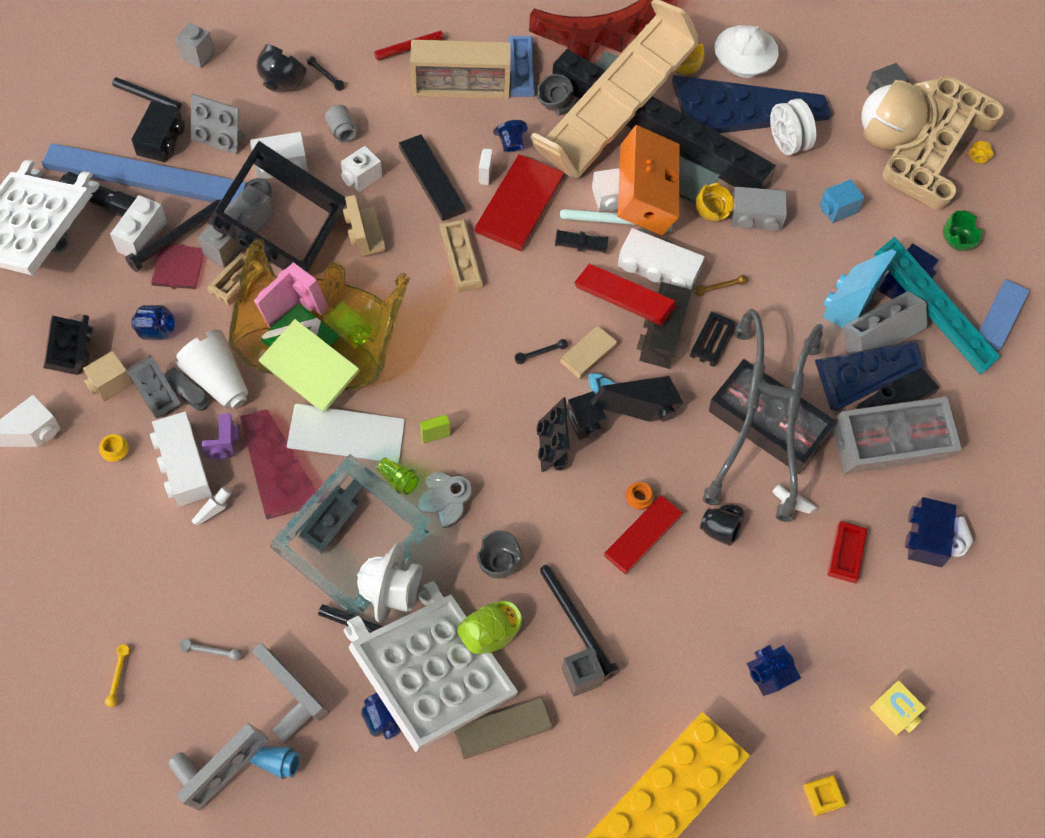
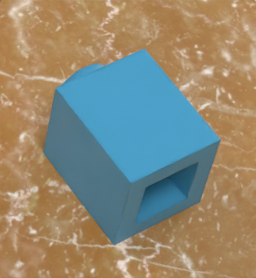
M850 179L825 189L819 205L822 212L834 223L857 214L865 197Z

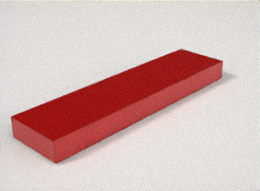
M590 263L574 282L576 288L662 326L676 307L675 300Z

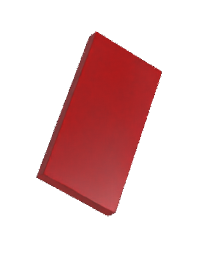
M518 154L477 222L474 232L522 251L561 183L564 172Z

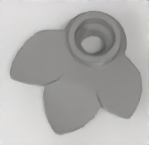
M436 472L426 477L425 482L430 489L421 496L418 509L424 512H439L440 522L444 528L454 524L463 515L464 503L472 495L471 483L465 477H450L444 472ZM460 485L462 487L461 491L454 494V487Z

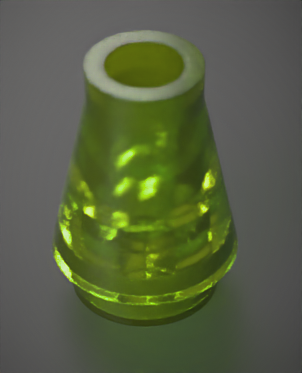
M387 457L381 459L376 467V471L385 478L398 494L408 495L418 485L419 477L416 475L415 470L391 461Z

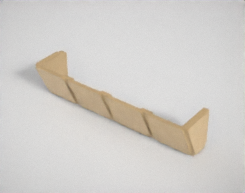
M653 0L651 5L656 16L545 138L534 132L532 133L530 138L538 153L571 178H579L601 154L604 146L609 144L635 116V112L643 107L667 80V76L674 72L697 47L699 42L697 38L699 36L686 11L663 1Z

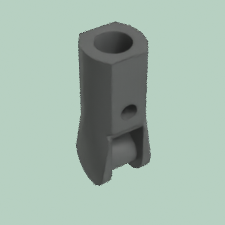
M173 367L164 374L172 390L195 410L202 411L207 408L209 401L203 390L192 383L179 370Z

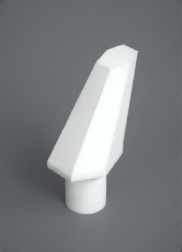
M780 484L772 491L782 501L780 504H784L786 498L790 496V492ZM797 494V504L794 510L810 514L818 508Z
M222 486L219 492L207 501L192 519V522L195 525H200L224 510L227 506L226 501L232 494V491Z

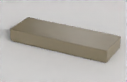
M541 697L471 721L455 730L454 733L464 760L551 730L552 725Z

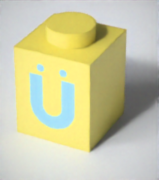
M899 680L870 707L896 736L904 729L910 733L922 721L918 715L926 709Z

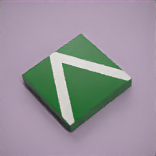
M298 303L261 337V342L269 348L294 319L330 347H333L339 341L340 336Z

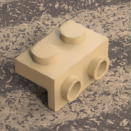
M355 195L345 197L347 208L343 209L346 224H352L353 229L348 230L351 244H357L361 257L385 251L386 248L375 207L359 210Z

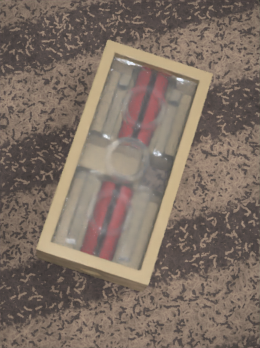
M411 40L412 96L509 99L510 42Z

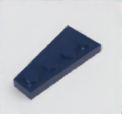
M911 341L815 360L830 410L835 411L879 390L882 385H889L924 367L917 342Z

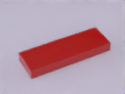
M660 495L607 549L604 557L626 575L681 518L683 512Z

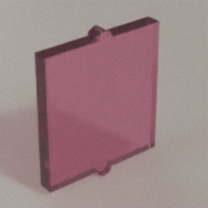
M181 244L180 246L169 245L158 253L151 281L152 286L171 287L173 290L176 288L196 289L204 256L202 249L185 247L184 244Z

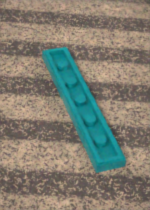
M894 236L877 250L874 255L878 256L891 249L896 251L888 271L906 291L911 292L926 302V311L929 318L979 375L982 374L1001 356Z

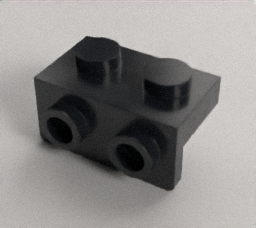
M52 315L48 331L44 369L78 375L81 366L87 365L90 350L85 349L86 342H90L93 326L88 325V315H83L81 321Z

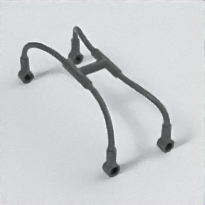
M750 309L743 315L741 323L736 325L734 334L740 340H748L751 336V324L754 320L757 334V361L753 367L746 406L748 411L734 447L716 479L704 491L703 502L709 505H718L720 503L722 481L747 437L754 413L758 409L760 394L789 400L786 418L788 419L787 450L790 472V496L786 498L784 504L777 506L776 519L782 522H791L794 516V508L797 504L796 498L798 493L794 425L795 420L798 418L804 380L803 369L807 356L819 353L820 340L823 336V325L817 324L809 337L804 340L796 372L793 373L791 389L762 383L765 365L763 364L764 333L758 312Z

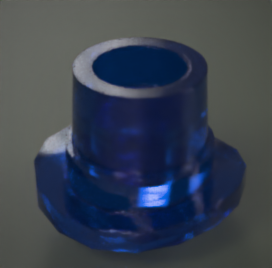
M509 120L494 128L493 134L501 139L504 152H516L524 148L523 133L527 132L528 126L522 120Z

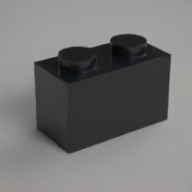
M150 102L131 139L137 156L166 162L169 154H172L175 149V142L179 134L181 135L185 128V121L182 119L179 108Z

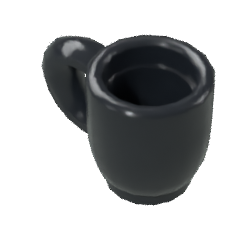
M727 504L719 509L708 508L702 518L700 529L710 538L731 546L738 537L745 512L740 506L734 504Z

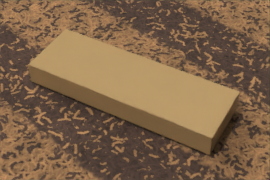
M465 219L439 224L456 291L462 292L482 288L483 282Z

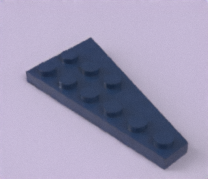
M673 75L672 79L681 112L719 134L771 127L770 115L772 108L776 104L788 103L793 99H802L808 105L815 122L829 120L831 116L825 95L677 75Z

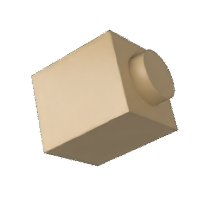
M113 351L83 368L88 378L84 380L87 388L93 395L98 393L103 401L133 384L126 372V368Z

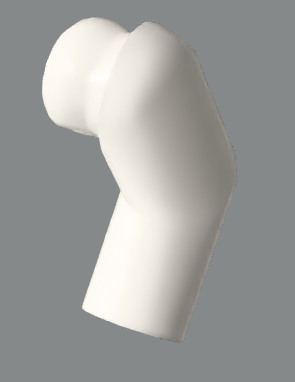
M958 517L951 521L955 537L949 542L948 550L955 557L965 555L973 544V537L965 517Z

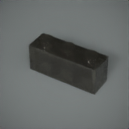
M661 282L657 293L675 300L676 307L662 326L645 319L643 328H647L646 335L640 334L637 350L641 351L639 361L671 369L690 300L691 289Z

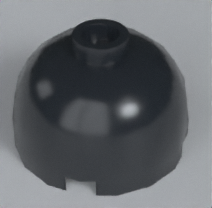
M266 44L258 56L256 67L259 76L264 80L263 85L273 92H276L277 89L291 91L299 86L307 73L306 67L290 55L288 58L283 55V50Z

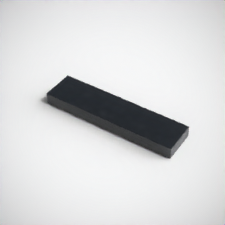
M422 134L399 142V149L441 220L444 221L465 213L464 204Z

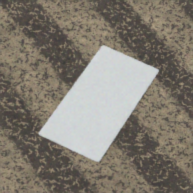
M295 404L287 448L398 463L405 420L331 408L322 413L315 406Z

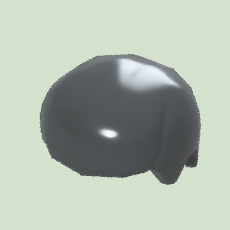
M552 74L547 76L537 86V98L548 110L556 111L567 107L574 96L573 84L564 75Z
M495 530L482 538V546L477 553V559L481 570L491 578H507L518 570L522 561V551L514 535L507 531Z

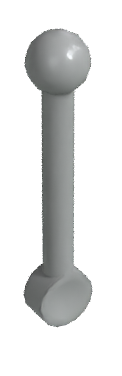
M183 639L179 643V647L183 652L195 650L227 656L233 661L240 660L242 656L241 651L238 649L228 651L192 644L188 639Z

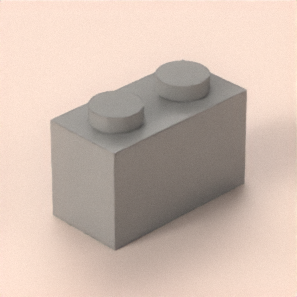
M735 187L731 227L765 229L767 231L782 230L787 216L786 191Z

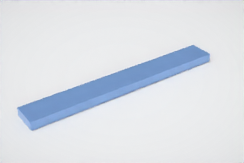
M53 143L50 144L42 161L44 169L64 173L70 171L77 175L83 171L93 174L91 178L208 202H214L218 199L222 200L233 182V179ZM242 182L229 205L245 189L246 182Z

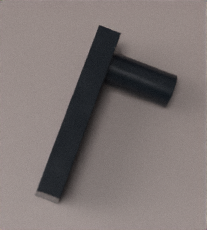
M921 367L892 385H882L876 394L860 402L856 409L924 400L936 393L939 387Z

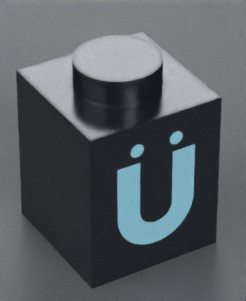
M594 391L568 400L567 415L579 440L587 437L589 439L596 438L605 431L607 417L602 408L594 407L591 403L595 396Z

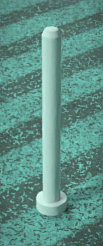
M570 209L560 211V218L566 220L635 225L619 218L618 213ZM672 226L667 230V232H672Z

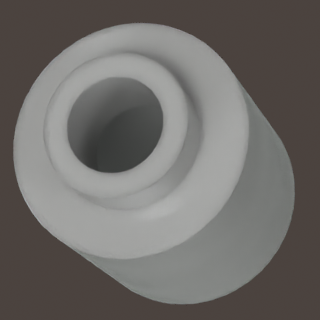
M344 105L330 107L325 114V119L333 136L342 143L353 140L357 134V126L348 108Z

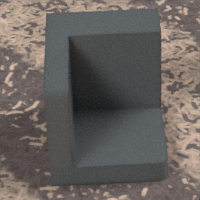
M593 647L564 658L562 671L573 697L602 686L605 675Z

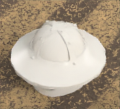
M737 25L727 28L719 34L715 42V55L719 62L728 71L743 78H751L767 72L775 65L779 56L778 45L773 37L764 30L759 29L758 26Z
M402 542L394 544L389 553L385 554L384 557L368 558L357 574L359 593L365 599L372 602L375 620L378 623L384 622L392 609L407 612L411 611L415 604L417 589L423 572L422 566L412 563L408 570L404 569L405 549Z

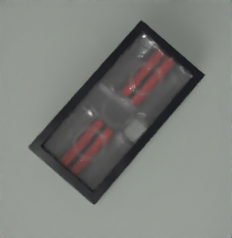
M745 359L740 362L712 397L709 406L711 414L739 433L742 430L748 411L746 406L754 367L753 364ZM764 373L762 383L785 387ZM760 394L758 409L754 413V418L746 438L789 467L787 450L788 419L786 418L789 400ZM803 398L800 399L798 418L795 420L794 425L797 473L799 475L830 436L837 422Z

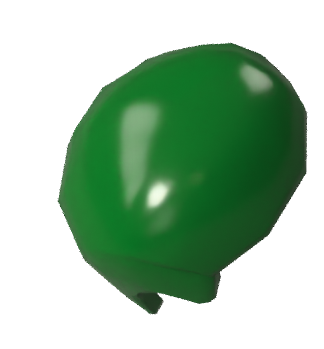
M957 210L947 219L942 233L945 241L953 249L970 251L981 242L983 229L976 227L977 217L974 214L965 210Z

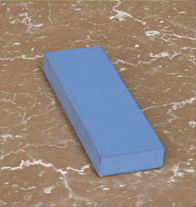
M509 36L510 97H534L532 36Z
M1007 279L1002 283L979 329L981 335L997 352L1002 348L1030 291Z

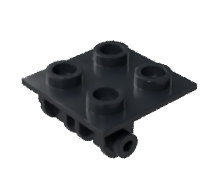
M563 397L537 424L536 432L540 443L538 459L541 461V472H545L550 466H554L555 470L561 471L566 469L568 464L567 451L570 449L567 404L566 398Z

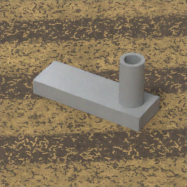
M259 643L251 651L299 701L272 729L283 742H286L311 716L321 721L329 713L266 646Z
M247 723L199 772L185 753H177L168 762V766L184 786L176 795L183 804L200 811L269 741L268 737L263 731Z

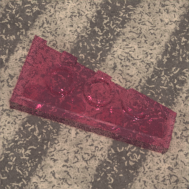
M268 409L240 416L266 520L322 505L321 497L292 449L287 448V441Z

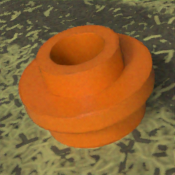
M636 482L627 488L625 498L628 505L632 508L644 510L653 503L654 492L647 483ZM641 494L644 499L638 500L635 498V495Z

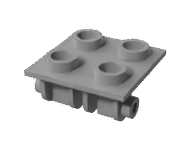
M191 94V140L237 154L238 142L242 143L245 138V134L238 129L239 108Z

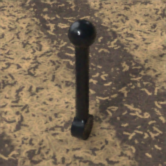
M310 56L307 58L308 65L314 66L334 84L337 91L344 89V82L336 80L316 62L315 57Z
M560 339L556 344L526 354L517 353L515 355V362L523 364L528 358L558 348L566 349L568 342L565 339Z

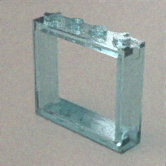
M349 454L272 540L270 548L347 612L354 615L358 609L364 612L372 602L365 599L360 593L354 600L351 599L288 546L290 542L349 476L354 478L414 528L402 542L405 549L404 563L412 555L408 549L415 542L417 545H420L430 533L426 528L431 520L359 460Z

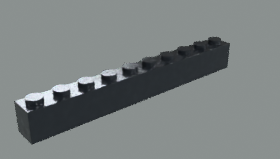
M566 49L553 63L552 74L564 75L570 79L574 88V97L581 99L606 70ZM653 96L643 107L635 112V116L626 125L631 129L638 125L678 143L679 156L734 187L766 189L771 182L776 167L775 164Z

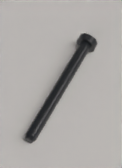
M215 200L138 254L130 253L125 259L128 265L135 272L143 268L142 263L211 217L221 200Z
M543 565L540 568V573L587 649L593 647L605 675L603 681L611 679L620 672V668L617 663L611 664L551 567Z

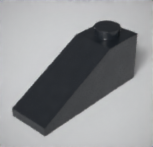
M670 376L603 385L591 400L594 407L648 422L657 420L665 422L676 416V411L684 403Z

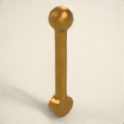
M740 275L737 279L706 287L697 285L695 294L703 296L707 291L735 284L744 285L747 282V277Z

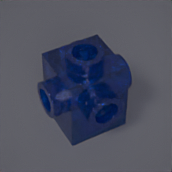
M767 645L755 651L756 658L746 663L750 670V676L754 683L758 685L763 697L801 679L794 665V659L787 652L784 645L772 649L771 645Z

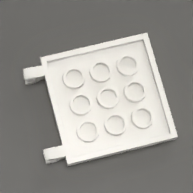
M30 160L23 161L17 173L10 172L0 185L1 268L33 276L92 197L91 193L99 188L100 184L98 182L89 181L93 176L92 173L81 172L75 184L71 185L40 178L42 171L36 169L31 171L35 162Z
M433 581L423 585L424 591L418 594L421 602L426 605L425 607L371 633L368 632L359 616L348 620L349 626L344 628L345 635L352 641L349 650L415 752L515 698L518 693L491 652L474 654L468 650L457 632L458 625L466 618V615L451 594L446 597L442 596L438 586Z

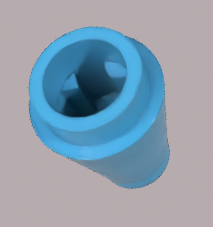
M263 746L250 759V763L281 779L286 777L293 778L299 768L300 753L295 752L293 747Z

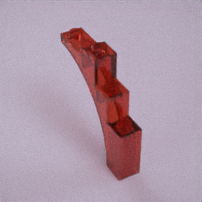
M638 0L621 10L595 16H564L534 8L530 13L529 32L568 47V50L590 61L600 44L622 53L632 35L638 36L646 24L648 25L656 16V13L651 5L653 0ZM660 0L673 6H677L678 0Z

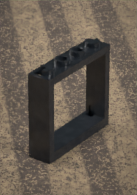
M258 141L207 223L212 225L217 232L226 234L236 240L241 247L250 249L260 255V258L267 263L274 264L284 270L294 262L304 271L308 272L343 211L346 200L343 195L261 141ZM253 164L329 213L302 261L224 213Z

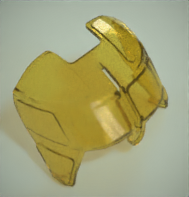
M255 239L248 246L240 277L241 287L233 307L229 329V346L249 366L259 371L273 374L258 361L269 349L261 342V337L270 328L267 326L254 301L264 288H267L278 276H275L265 254L264 240ZM338 262L328 264L324 272V279L315 278L329 309L322 316L314 309L309 312L322 322L326 320V325L341 336L332 348L359 368L360 371L344 391L358 390L377 381L384 371L393 333V323L396 322L410 278L407 277L408 273H401L397 276L395 280L397 287L385 301L363 289L346 285V269Z

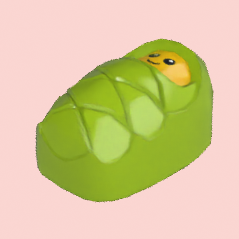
M508 601L494 602L481 607L467 616L458 625L457 632L469 651L474 654H486L502 649L511 643L521 628L523 617L513 603Z

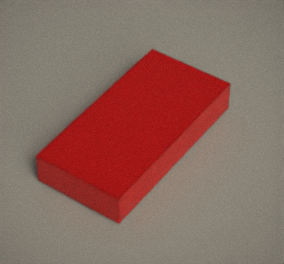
M839 521L827 576L856 584L859 578L868 528Z

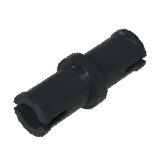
M557 229L555 246L576 248L579 252L590 250L606 253L608 237L588 235L586 231L575 233Z

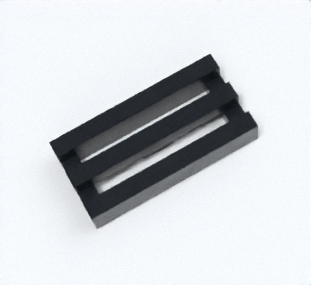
M711 311L689 357H699V361L704 363L706 360L710 362V366L714 367L734 328L735 321ZM713 320L718 321L704 351L699 350ZM723 324L728 325L714 354L710 355L709 352Z

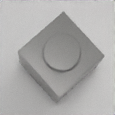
M190 22L175 38L180 58L199 68H202L214 54L210 32Z

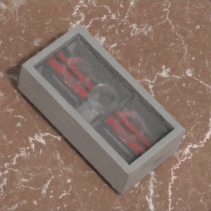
M947 397L842 411L834 418L837 422L833 428V433L844 474L944 460L962 450Z

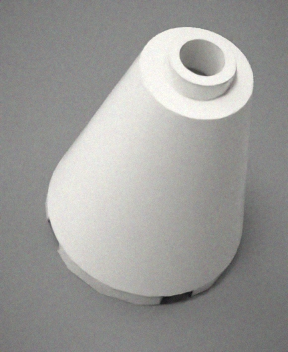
M218 329L206 332L208 338L200 341L197 337L189 342L177 354L176 358L178 361H175V363L225 408L232 407L236 409L246 402L247 387L223 332Z

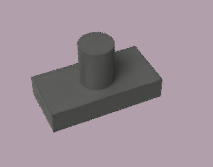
M151 355L126 369V372L155 418H159L181 404Z

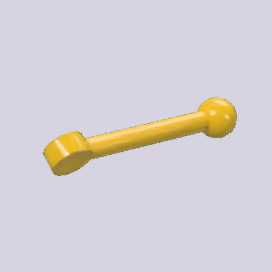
M121 644L117 648L119 658L110 695L105 699V704L108 707H114L118 702L116 693L125 657L130 654V649L126 644Z

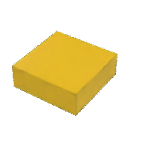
M834 775L803 785L814 817L842 809L846 806Z

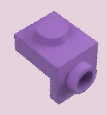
M231 413L219 414V439L202 441V448L206 458L222 460L235 456V440L240 439L239 425L233 422Z

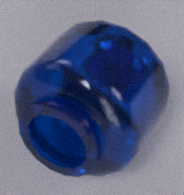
M142 305L133 315L131 324L137 336L142 340H165L175 329V317L164 305Z
M378 693L364 700L365 706L361 709V716L373 737L384 736L385 740H388L402 732Z

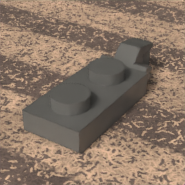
M354 478L345 490L341 487L337 490L334 489L299 533L298 538L322 554L357 510L360 501L356 497L363 490L362 487L364 485Z

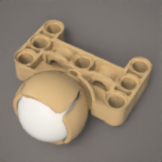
M951 76L941 77L926 100L920 90L911 83L895 80L892 85H886L875 90L865 101L861 113L862 125L865 130L862 136L874 147L883 150H895L882 173L883 179L887 184L932 209L941 210L955 196L956 187L954 183L942 177L939 173L966 128L970 124L979 130L989 131L997 124L1004 110L1002 104L997 100ZM945 113L947 117L945 118V120H941L942 116ZM985 113L991 115L992 118L987 117ZM938 140L944 141L947 145H942ZM919 154H923L921 160L918 159L917 162H915ZM892 167L898 168L901 173L893 171ZM914 180H920L923 185H918ZM937 192H942L946 198L940 197Z

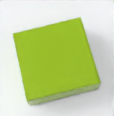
M447 415L420 422V435L423 444L450 436V422Z

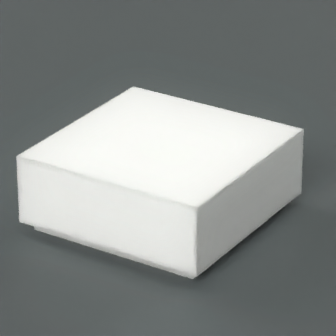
M483 149L479 165V182L482 185H489L492 168V149Z

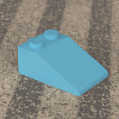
M892 249L854 266L848 275L843 273L835 286L838 288L837 292H830L823 304L827 307L823 318L844 329L845 324L862 316L875 296L896 251Z

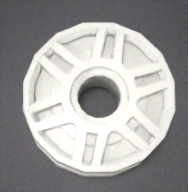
M793 99L788 103L776 104L772 108L770 115L772 135L781 152L785 155H793L799 150L806 151L814 146L816 141L815 120L810 108L802 99Z

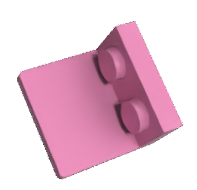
M294 262L287 269L282 270L278 277L267 288H264L254 301L269 328H272L298 303H301L309 311L314 309L321 316L329 309L317 280Z

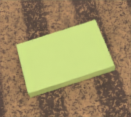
M296 319L292 321L258 360L260 364L322 413L328 409L360 372L359 368Z

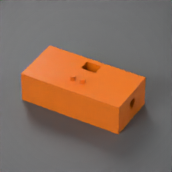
M638 125L624 139L620 150L619 218L661 236L679 218L678 143Z

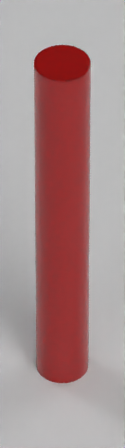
M440 30L411 40L441 41L444 40V37ZM411 40L374 51V56L376 60H381L411 50Z

